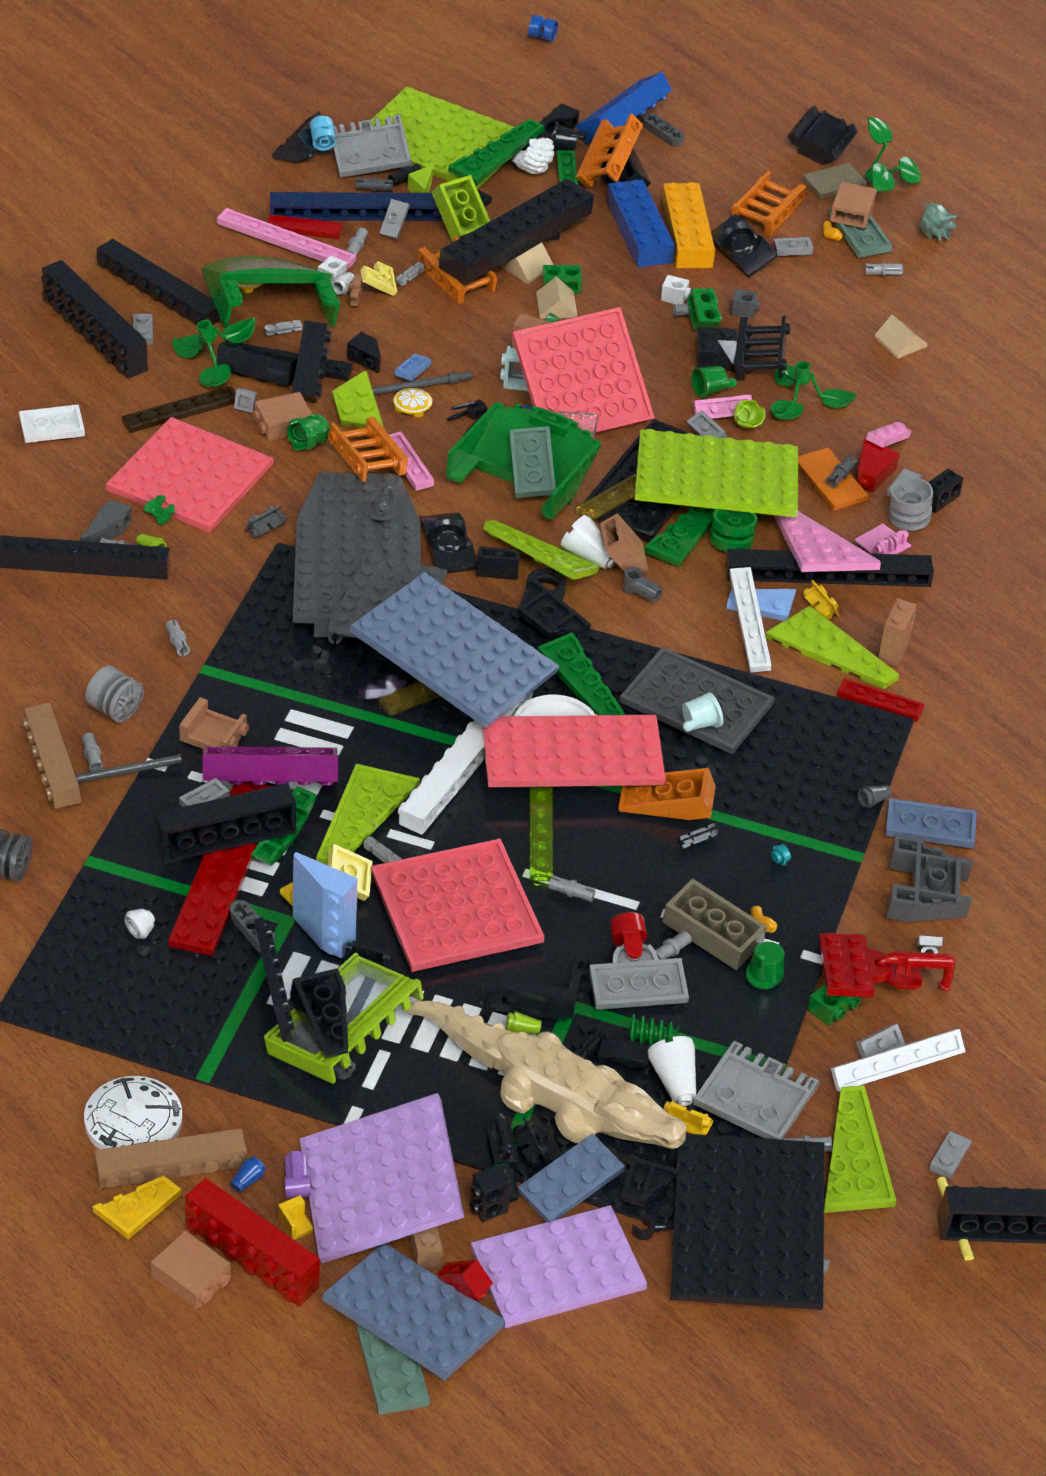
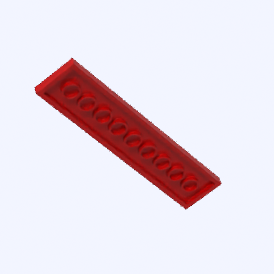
M243 781V784L233 785L229 796L272 786L255 785L250 781ZM259 842L204 854L168 940L169 947L214 956L230 916V905L237 899L253 859L251 854Z

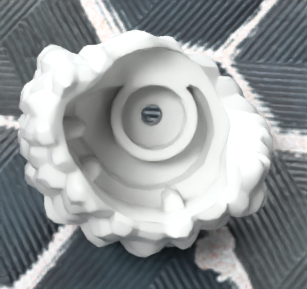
M548 138L530 139V147L525 151L520 150L515 154L513 162L518 168L527 173H544L554 157L553 141Z

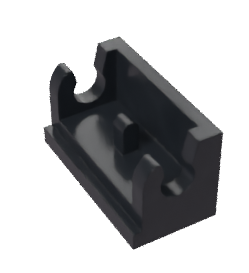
M479 546L476 576L517 580L520 550Z

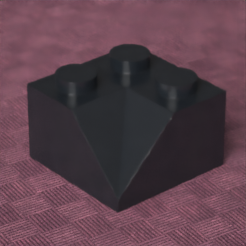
M698 327L696 367L722 366L725 371H735L736 329Z

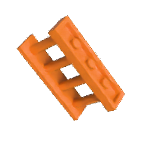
M629 114L625 125L616 127L607 119L601 120L576 178L586 188H591L596 177L608 175L614 182H618L643 124L633 114ZM621 133L619 139L614 140L615 135ZM613 147H614L613 152L610 153V154H607L608 151H609V148H613ZM608 161L606 167L601 168L603 162Z
M770 171L761 176L758 182L737 203L733 204L731 209L732 216L734 214L738 216L743 215L763 223V226H765L764 234L771 236L804 202L806 186L803 184H799L795 189L790 190L770 182ZM770 189L787 197L782 199L765 191ZM760 197L779 206L774 208L756 200ZM751 206L770 215L765 217L748 210V208Z
M457 236L453 237V242L459 238ZM425 247L418 249V261L425 265L424 271L457 305L464 303L466 291L486 285L492 292L496 291L497 276L494 272L490 271L479 279L465 285L439 268L440 252L432 254Z
M368 417L366 426L362 429L343 432L335 423H331L330 432H328L329 442L336 448L362 482H365L367 479V471L388 467L394 469L399 476L406 475L407 455L375 417ZM366 436L368 438L365 440L350 442L348 440L350 438ZM372 446L376 448V450H369L363 452H358L356 450ZM383 457L386 459L368 463L365 461V459Z

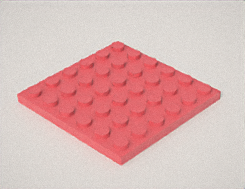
M621 307L511 333L533 406L561 414L577 422V427L583 431L585 429L589 430L591 435L651 421L655 418Z
M170 417L106 483V490L143 506L149 500L156 499L157 495H164L166 497L162 504L164 509L172 503L175 505V513L171 514V517L211 533L274 464V458Z
M501 839L371 866L372 877L411 972L544 943L545 936Z

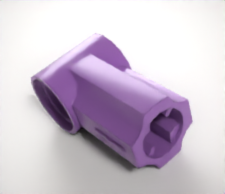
M291 1151L290 1154L285 1155V1199H292L299 1195L302 1198H309L311 1196L310 1175L307 1174L306 1154L300 1151Z

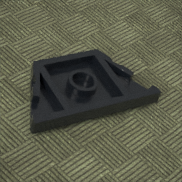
M530 578L518 608L517 614L547 638L590 630L591 623L535 578Z

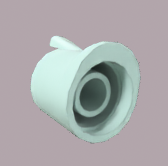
M711 692L683 703L682 712L685 720L683 728L685 731L689 732L710 726L721 727L723 725L721 707Z

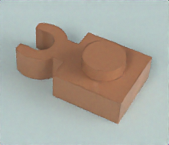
M355 274L354 281H350V306H358L363 284L361 274Z

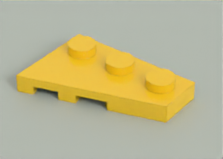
M163 1175L138 1186L136 1191L124 1196L119 1194L113 1197V1201L102 1205L99 1203L94 1205L93 1213L129 1240L182 1195V1189Z

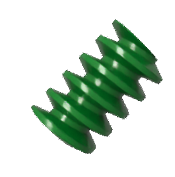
M633 1014L629 1037L631 1041L639 1039L640 1043L644 1044L649 1041L651 1046L664 1039L666 1043L672 1042V1037L678 1036L680 1023L676 1029L673 1028L672 1021L668 1023L667 1027H664L662 1019L655 1025L654 1018H651L647 1024L645 1023L644 1016H641L637 1022L635 1014Z

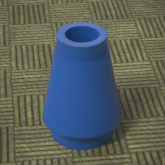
M254 1156L250 1159H245L230 1185L235 1191L241 1193L264 1176L263 1173L266 1171V1167Z

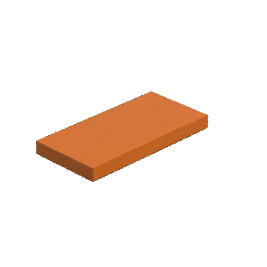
M828 447L798 456V469L833 511L868 501L869 495L850 473L835 488L829 487L833 480L828 485L826 484V478L834 471V467L837 464H841Z

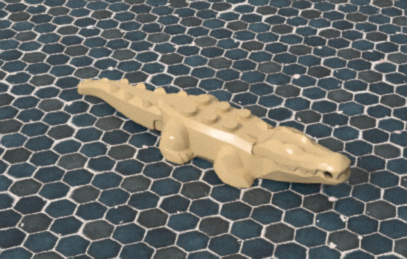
M433 1001L411 1002V1007L407 1011L408 1014L423 1016L432 1020L473 1058L491 1069L494 1067L497 1070L503 1071L505 1076L501 1083L500 1095L508 1108L519 1113H526L534 1105H541L556 1113L555 1122L559 1131L568 1140L580 1143L592 1133L595 1135L600 1132L619 1139L656 1144L669 1149L678 1148L685 1141L687 1127L683 1121L664 1111L643 1089L635 1084L625 1082L614 1069L604 1065L594 1066L591 1061L585 1060L568 1050L553 1033L547 1031L541 1032L537 1036H532L524 1031L519 1033L506 1030L501 1023L490 1025L484 1023L483 1018L479 1015L469 1016L465 1013L462 1006L452 1007Z

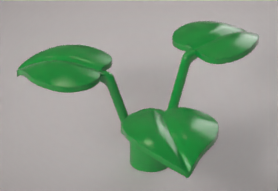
M874 117L867 118L868 131L871 138L877 144H883L877 158L872 162L873 166L865 172L867 180L872 183V188L877 189V192L891 191L895 187V181L891 172L896 170L900 171V177L907 183L917 184L921 182V173L916 163L910 158H901L899 166L889 170L886 169L884 164L877 163L885 151L887 143L893 140V136L885 122Z
M253 317L234 323L225 328L223 334L217 327L213 328L210 320H202L196 325L198 334L182 338H172L174 350L181 358H191L196 356L199 350L203 349L205 343H207L214 367L203 370L200 373L199 380L206 387L219 386L229 379L231 369L228 364L219 366L217 364L211 343L216 339V333L224 340L229 339L230 343L233 344L244 342L252 336L256 319Z
M801 361L796 363L795 367L787 364V371H784L783 379H779L778 369L775 370L774 379L777 384L790 386L795 383L796 387L792 402L789 400H778L771 405L770 411L773 416L779 419L790 420L799 417L804 409L803 405L796 403L799 385H806L810 380H812L819 397L823 399V404L829 408L847 406L856 398L857 393L840 389H827L822 394L815 380V375L811 373L810 363Z

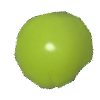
M743 400L737 403L733 411L735 422L741 428L753 429L761 425L765 419V409L760 407L755 400Z

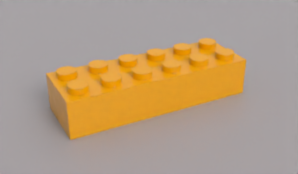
M693 182L663 183L661 202L667 229L675 245L674 261L676 268H713L715 247L700 184Z

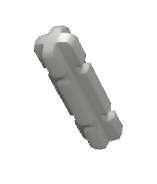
M420 261L416 262L396 277V284H399L401 287L422 273L425 270V265Z
M293 320L292 323L287 321L275 323L274 326L273 324L264 326L266 336H273L274 333L279 335L291 333L292 330L294 332L302 330L300 320Z
M373 837L365 839L364 848L372 852L384 863L402 860Z

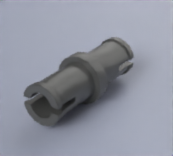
M373 177V179L356 178V189L372 190V192H377V190L393 192V179L385 180L377 179V177Z
M846 456L841 464H837L834 467V471L826 478L827 485L833 480L829 487L835 488L842 479L848 477L850 470L857 465L856 458L850 462L854 456Z

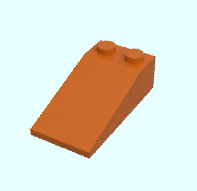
M709 768L665 772V785L622 786L618 809L620 812L684 820L711 818L716 786Z

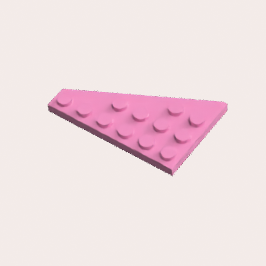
M798 511L797 518L774 515L801 572L880 570V560Z

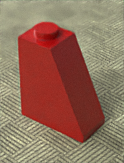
M865 438L857 476L859 485L873 493L897 469L900 453L888 447L882 448Z

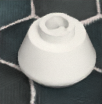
M136 909L126 913L125 924L135 938L145 939L154 928L155 918L149 910Z

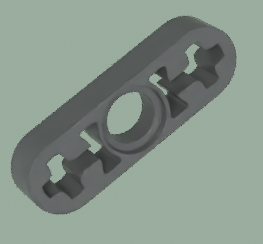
M646 114L644 116L643 127L671 146L678 147L683 145L684 133L656 114Z
M243 900L233 902L230 905L231 920L252 946L261 953L256 929L251 930L246 927L249 924H255L254 919L260 918V916L248 902ZM272 932L273 941H274V944H275V935H274V933Z

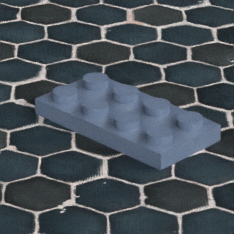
M889 798L885 836L894 837L895 835L918 838L925 842L974 849L977 811Z
M592 1133L518 1186L517 1192L546 1222L550 1223L565 1215L624 1172L625 1166Z

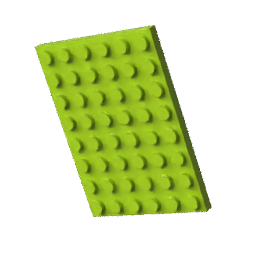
M407 86L371 119L372 127H376L375 118H379L381 126L386 125L385 119L387 116H390L391 123L394 124L393 115L400 114L412 165L418 163L422 169L431 166L433 167V176L446 181L460 178L448 171V165L463 156L468 157L472 155L473 151L477 148L482 149L486 147L489 141L500 139V135L514 128L504 122L494 120L488 116ZM494 171V172H493L491 175H489L485 180H483L480 184H478V185L476 186L477 190H478L496 171Z
M640 429L635 500L797 518L798 446L774 444L772 442H754L752 440H736L729 437L717 438L711 435L698 436L691 433L680 434L672 431L661 432L653 429Z

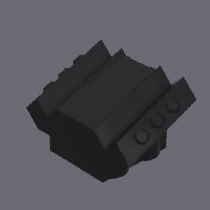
M815 105L806 111L787 136L790 142L798 147V154L824 165L837 160L858 131L853 123L847 126L844 119L836 118L827 113L826 110L819 112Z

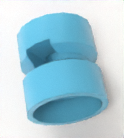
M318 116L312 119L310 130L314 148L321 151L333 148L336 144L332 119L328 116Z

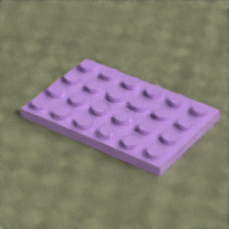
M611 1205L557 1219L550 1223L546 1222L471 1242L470 1249L475 1260L479 1261L493 1282L488 1291L499 1316L505 1320L504 1328L647 1289L645 1277Z

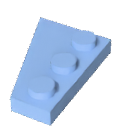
M731 589L726 609L737 611L733 589ZM755 589L762 617L780 621L788 619L796 589Z

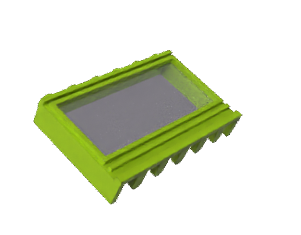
M354 953L338 968L346 986L348 1053L324 1058L295 1008L290 1014L295 1028L290 1030L292 1040L283 1042L279 1025L277 1024L264 1036L267 1052L271 1056L334 1084L336 1078L333 1067L340 1061L341 1067L347 1069L351 1063L349 1052L354 1047L357 1053L363 1054L366 1050L364 1040L366 1035L371 1033V1037L378 1040L381 1036L379 1023L386 1018L387 1024L394 1025L396 1022L394 1009L399 1004H401L402 1010L408 1011L411 1007L409 996L420 1001L424 998L420 980H412L409 977L358 956V953Z

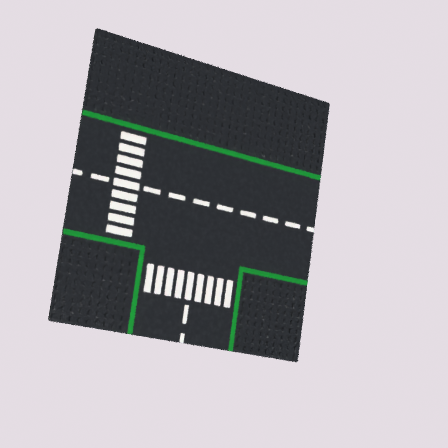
M277 543L146 760L180 755L182 763L144 770L138 773L1 1001L0 1021L336 1126L438 1093L442 1102L453 1162L480 1171L498 1165L494 1163L486 1124L492 1123L494 1115L503 1114L507 1122L510 1121L512 1132H514L513 1128L515 1126L525 1124L523 1117L526 1118L529 1124L534 1122L541 1134L537 1138L539 1142L544 1141L550 1151L547 1157L550 1163H552L578 1144L565 1138L559 1131L555 1122L556 1113L541 1105H534L526 1113H519L508 1108L500 1095L501 1083L505 1076L503 1071L497 1070L494 1067L491 1069L473 1058L432 1020L423 1016L410 1015L407 1011L402 1010L401 1004H399L394 1009L396 1016L395 1024H387L385 1018L379 1023L381 1036L378 1040L373 1039L371 1033L364 1037L365 1052L363 1054L357 1053L355 1047L349 1052L350 1059L355 1063V1070L351 1076L345 1080L335 1076L336 1082L332 1084L268 1054L264 1036L278 1024L262 954L252 946L231 920L230 916L214 956L169 947L168 940L204 855L165 864L157 844L156 813L182 807L179 804V797L198 788L201 781H203V749L180 741L179 732L180 723L200 697L208 700V710L236 720L242 714L247 715L249 729L247 734L240 738L237 747H337L338 782H333V785H320V782H311L310 785H298L297 782H288L292 792L296 786L315 793L317 797L297 837L279 860L273 865H268L255 858L252 859L236 901L243 900L248 902L256 913L263 917L265 924L270 925L271 931L275 935V948L290 1011L295 1008L290 997L292 980L294 978L339 968L344 963V957L340 958L330 955L326 951L321 950L293 918V906L280 894L281 888L293 882V855L297 852L316 860L356 764L420 778L421 784L423 777L430 774L434 764L437 761L440 762L443 758L445 751L455 744L458 735H462L469 722L474 721L473 718L360 638H342V641L336 644V638H334L333 644L329 641L328 637H314V623H293L296 547ZM452 591L536 650L538 646L562 637H545L517 614V608ZM593 629L575 633V637L584 649L585 656L590 658L593 663L592 667L600 674L601 681L609 688L625 715H646L621 703L620 696L661 648ZM680 654L774 697V704L733 754L657 720L664 772L709 768L716 786L711 818L684 820L620 812L618 808L622 786L488 787L486 762L484 759L423 835L399 825V805L369 837L376 839L401 859L501 839L545 936L544 943L411 972L372 874L369 897L365 901L357 898L355 942L368 945V949L372 947L384 950L389 949V952L394 955L390 970L412 980L418 979L421 981L424 997L421 1001L440 1002L452 1007L462 1006L465 1013L469 1016L479 1015L483 1018L484 1023L490 1025L501 1023L505 1028L509 1012L496 1011V1008L485 1007L480 1004L483 983L499 984L500 978L568 989L573 964L577 958L589 959L590 965L612 963L613 954L617 946L613 943L610 922L615 916L624 912H636L644 917L647 939L643 944H650L655 950L658 949L665 940L672 939L679 934L662 922L665 906L692 878L750 916L751 908L753 906H760L763 916L769 917L777 923L776 931L773 933L766 932L763 942L777 943L785 952L784 978L781 983L771 989H758L747 981L746 970L753 954L738 970H735L694 942H691L680 949L676 956L668 958H682L689 995L688 1003L596 1010L589 968H579L578 970L586 971L588 977L586 981H580L573 1018L566 1017V1021L530 1016L541 1020L540 1033L547 1031L553 1033L559 1038L562 1045L571 1052L580 1048L579 1045L592 1034L596 1027L606 1030L605 1039L630 1040L629 1030L633 1014H635L637 1022L641 1016H644L645 1023L647 1024L651 1018H654L655 1025L662 1019L664 1027H667L668 1023L672 1021L674 1029L680 1023L678 1036L691 1038L695 1045L697 1095L733 1041L743 1044L742 1051L746 1046L752 1049L748 1061L753 1062L759 1053L764 1054L765 1059L761 1067L769 1057L784 1063L785 1066L780 1076L784 1074L808 1010L810 995L814 993L823 969L819 934L836 933L885 802L884 799L871 808L863 807L858 801V792L864 786L888 785L890 787L914 720L904 715ZM556 673L535 689L532 695V699L543 695H563L580 701ZM221 781L230 794L233 784H230V781ZM266 781L264 785L275 786L276 784L275 781ZM410 795L403 802H406L410 798ZM715 823L719 828L717 836L712 838L708 836L709 839L694 845L691 844L687 848L683 849L678 844L679 836L683 834L688 835V832L703 826L706 828L708 824ZM364 842L353 852L371 860L372 866L384 863L372 852L364 848ZM784 844L788 848L791 860L787 861L786 865L782 866L780 863L776 864L771 857L773 846ZM552 875L570 881L573 879L579 884L596 888L593 901L589 902L574 896L570 898L567 897V894L548 889ZM144 909L149 910L155 918L154 928L145 939L135 938L125 924V916L128 911ZM249 924L246 926L248 929L251 930L256 929L255 924ZM360 974L346 986L347 1025L388 986ZM409 996L410 1002L420 1001ZM294 1035L292 1040L287 1041L309 1051ZM599 1043L600 1045L590 1056L586 1057V1060L591 1061L594 1066L604 1065L614 1069L625 1082L635 1084L643 1089L662 1109H664L667 1101L671 1103L672 1099L651 1062H649L648 1067L626 1068L623 1062L600 1063L598 1054L601 1043ZM694 1100L690 1105L684 1106L687 1107L688 1111L692 1109L702 1114H708V1117L714 1120L707 1135L761 1137L694 1105ZM600 1132L596 1133L595 1136L625 1166L624 1172L582 1202L599 1208L611 1205L615 1213L641 1221L643 1215H648L654 1222L667 1223V1229L674 1231L676 1179L645 1207L620 1201L633 1157L677 1168V1148L669 1149L656 1144L624 1140ZM514 1138L519 1161L501 1163L500 1165L510 1164L511 1168L515 1170L516 1182L524 1183L548 1166V1163L544 1160L538 1168L529 1166L522 1153V1150L529 1147V1145L521 1149Z

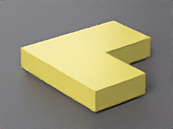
M377 261L374 269L367 266L361 268L362 282L392 296L397 293L392 267Z

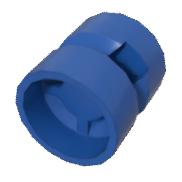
M533 15L529 24L528 35L537 39L542 37V40L553 42L558 31V20L550 18L545 20L543 16Z

